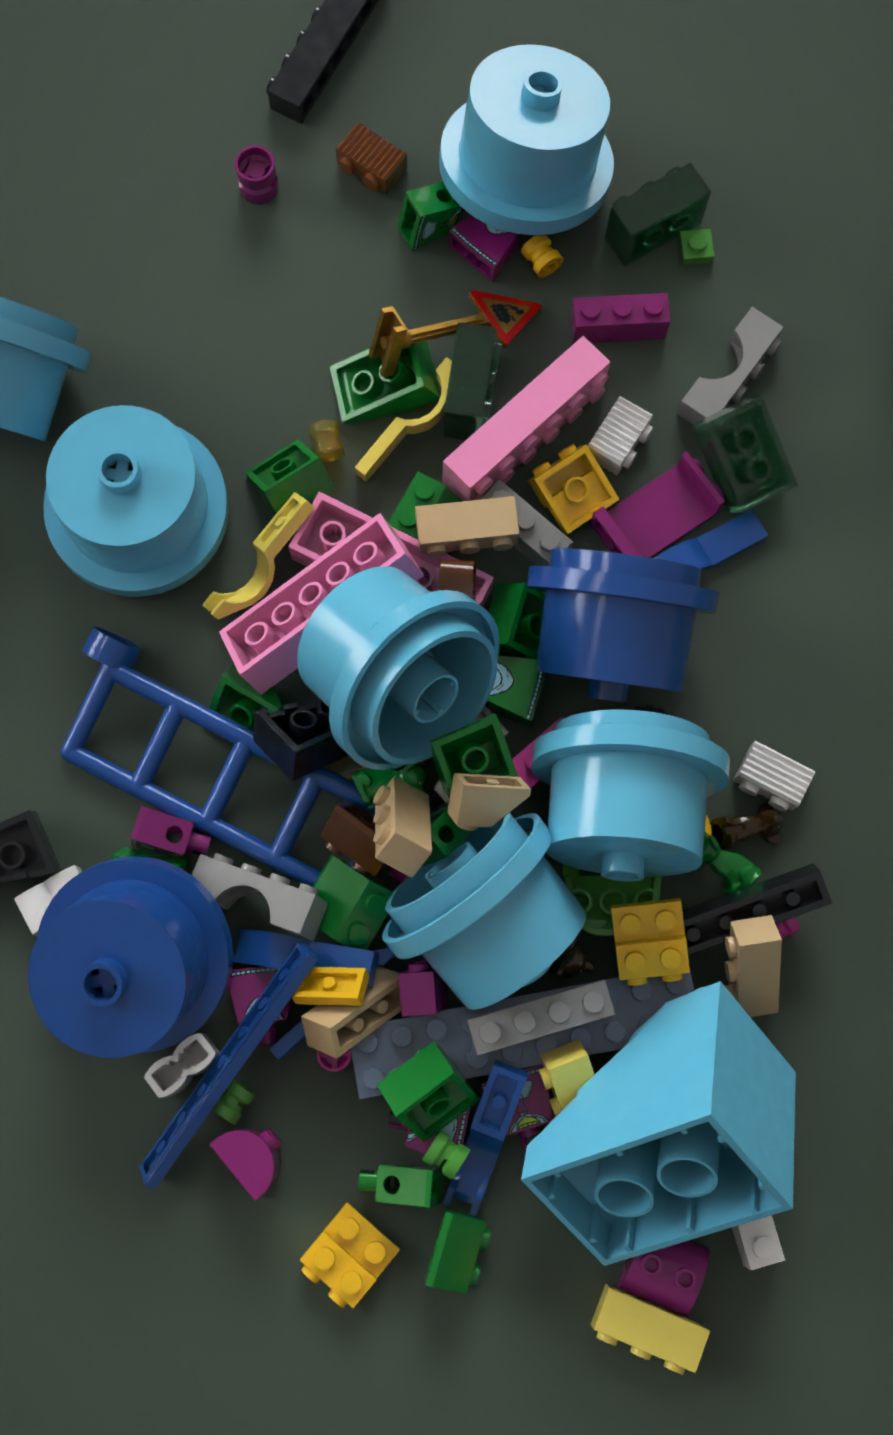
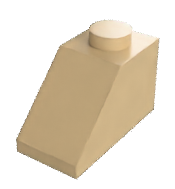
M454 773L447 813L454 823L464 830L473 831L477 830L478 827H492L530 797L531 788L521 777Z

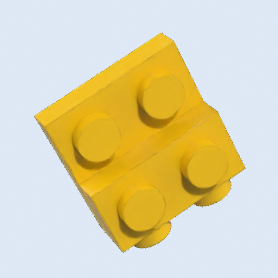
M574 443L567 446L558 453L560 457L558 461L552 465L548 461L540 464L532 470L534 477L528 480L544 508L548 507L564 534L571 533L590 520L592 514L604 506L606 509L619 500L587 444L577 448Z
M680 898L610 905L619 980H626L627 985L638 986L648 983V977L661 976L664 982H675L682 980L683 974L690 973Z
M347 1201L300 1258V1261L304 1264L301 1271L313 1283L317 1284L321 1279L330 1287L331 1290L328 1292V1296L341 1308H344L347 1304L354 1308L401 1248Z

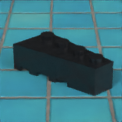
M315 698V703L299 707L296 702L283 705V710L271 713H269L268 709L255 711L253 741L292 782L349 756L336 743L330 729L329 707L320 698Z
M28 810L0 822V884L55 875L62 871L36 811Z

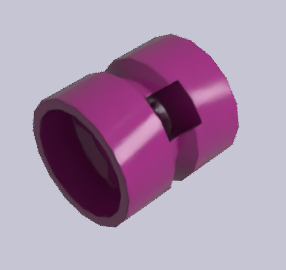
M260 145L247 146L239 151L234 165L241 195L253 204L269 202L276 196L279 187L273 154L267 148Z

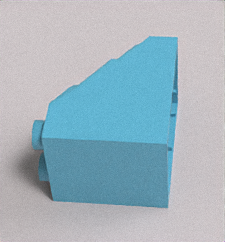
M721 981L698 988L691 993L665 1002L653 1016L634 1032L628 1044L576 1091V1098L527 1145L521 1180L604 1266L793 1209L796 1072Z

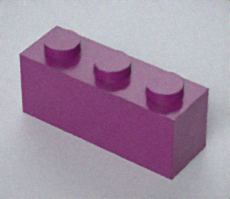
M668 293L573 298L570 313L572 343L574 344L582 336L590 343L665 339L670 325Z

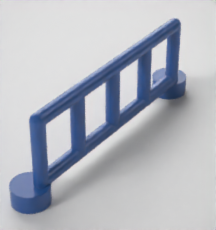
M93 626L82 652L102 664L61 747L60 755L62 759L171 816L193 822V827L300 883L313 887L322 871L290 855V852L321 790L323 789L345 801L350 800L372 815H375V804L373 803V808L368 809L354 782L323 767L302 777L304 780L272 845L220 819L252 753L275 764L253 741L254 731L133 670L142 648L113 632ZM115 683L165 708L134 774L84 748ZM183 718L234 743L203 809L152 783ZM428 794L429 806L431 810L436 799L430 794Z

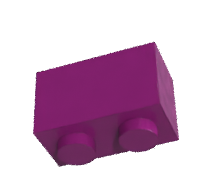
M426 960L409 964L408 970L398 974L402 1017L434 1015L449 1007L448 985Z

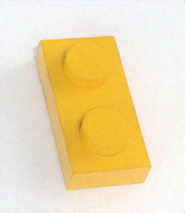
M313 967L293 994L292 999L295 1004L362 1006L369 974L366 968Z

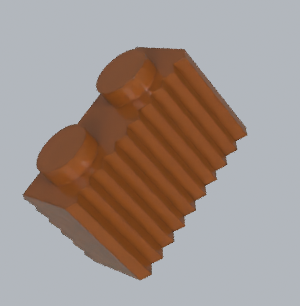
M357 122L336 148L339 168L348 175L354 173L360 177L364 185L374 192L379 190L387 195L389 190L395 186L396 182L399 181L400 177L407 170V154L405 151L402 152L400 148L387 142L385 138L372 132L371 129H367L360 122Z

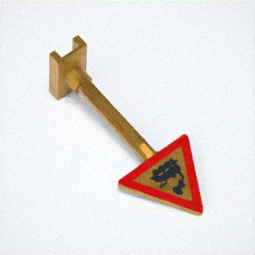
M470 290L468 297L479 314L411 330L407 329L393 306L381 308L368 355L371 359L380 357L383 362L380 374L382 377H388L395 373L401 350L411 347L414 343L488 327L502 348H507L540 312L542 305L536 302Z

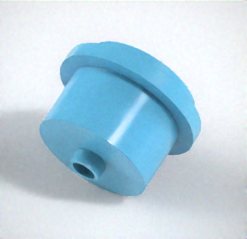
M512 46L499 50L484 59L472 76L467 103L451 116L445 126L441 139L439 169L446 189L453 199L478 220L495 228L517 234L546 235L572 229L591 218L606 199L614 170L612 149L604 134L610 112V98L603 80L592 67L580 58L563 50L548 46Z
M0 297V428L46 442L67 370L87 373L92 353L74 344L79 329L77 326L53 315Z
M120 405L98 409L86 414L70 425L57 440L47 464L43 509L49 539L65 565L76 576L92 587L107 593L141 597L160 594L184 584L197 575L210 562L217 552L226 531L229 501L226 485L216 460L197 438L184 429L175 426L167 418L154 411L142 407Z
M390 566L373 567L347 578L335 587L317 606L308 620L299 642L297 653L298 671L308 688L329 707L330 729L336 743L361 766L375 770L394 769L431 758L430 740L474 722L487 702L495 682L499 655V633L491 614L468 595L452 590L430 592L398 568Z
M623 709L597 710L575 714L561 720L556 725L555 730L539 737L533 745L532 772L542 782L550 785L548 829L552 841L546 851L552 859L567 866L601 873V876L606 879L624 882L640 881L644 877L678 875L696 870L702 865L707 797L721 792L729 783L730 757L722 747L710 741L709 734L700 726L682 718L656 712Z
M509 812L492 827H478L445 859L424 867L421 866L412 878L407 876L386 903L385 909L391 916V919L383 931L382 939L399 959H409L422 955L465 1007L476 1010L501 1001L544 975L553 962L579 934L586 920V911L544 856L552 841L546 824L535 813L514 818Z

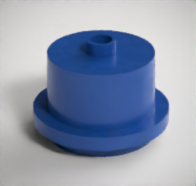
M554 548L551 551L549 566H530L526 587L545 592L536 671L587 678L586 697L626 703L629 685L683 692L696 613L716 614L719 592L700 587L702 569L695 566L629 554Z
M140 856L118 857L97 863L68 881L53 897L42 917L37 940L32 949L28 966L29 992L35 1010L44 1025L56 1038L70 1048L90 1056L122 1058L174 1046L202 1027L217 1009L225 995L233 966V945L229 926L219 904L205 886L191 874L171 863Z

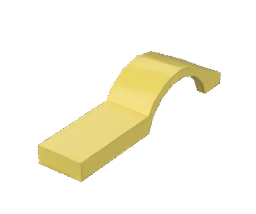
M448 357L436 369L438 375L436 379L441 387V396L438 404L429 414L419 419L405 420L396 417L355 466L356 474L365 482L371 478L406 434H417L427 431L441 420L447 409L453 374V361Z
M294 492L254 540L253 545L257 551V566L249 582L235 592L222 594L213 591L202 606L211 611V614L219 620L259 601L267 593L273 582L275 571L274 558L315 507Z

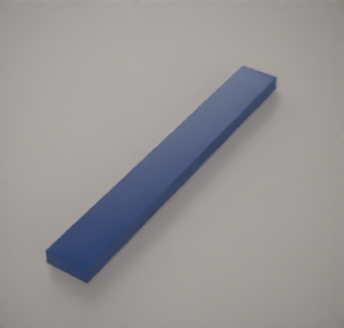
M301 940L298 941L144 1158L139 1168L145 1186L153 1190L157 1188L318 961V957L308 944Z

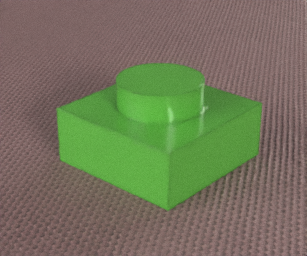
M711 229L680 231L678 238L682 265L713 263L715 255Z

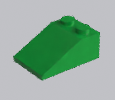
M427 341L414 343L411 347L402 349L395 373L392 376H381L380 371L383 362L380 357L370 358L368 355L370 348L330 366L340 416L344 424L413 411L439 400L441 396Z

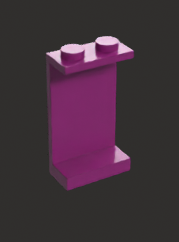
M686 451L681 455L676 466L609 510H606L603 506L592 514L590 525L610 552L652 558L718 514L725 503L724 495L720 487L715 483H711L705 476V470L700 461L692 458Z

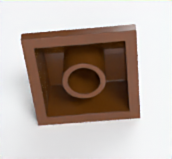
M350 800L337 804L320 834L326 840L324 845L336 855L341 856L344 853L354 861L352 866L363 875L369 876L372 874L376 877L387 864L375 858V842L373 841L375 835L374 817Z

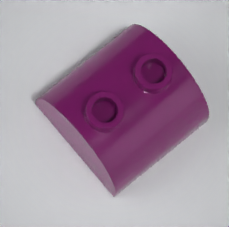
M238 1129L220 1135L209 1144L254 1201L266 1194L276 1182L280 1171V1156L277 1149L283 1144L271 1129L264 1132L254 1129Z
M689 1240L626 1260L616 1287L685 1317L692 1309L703 1284L709 1262V1248Z

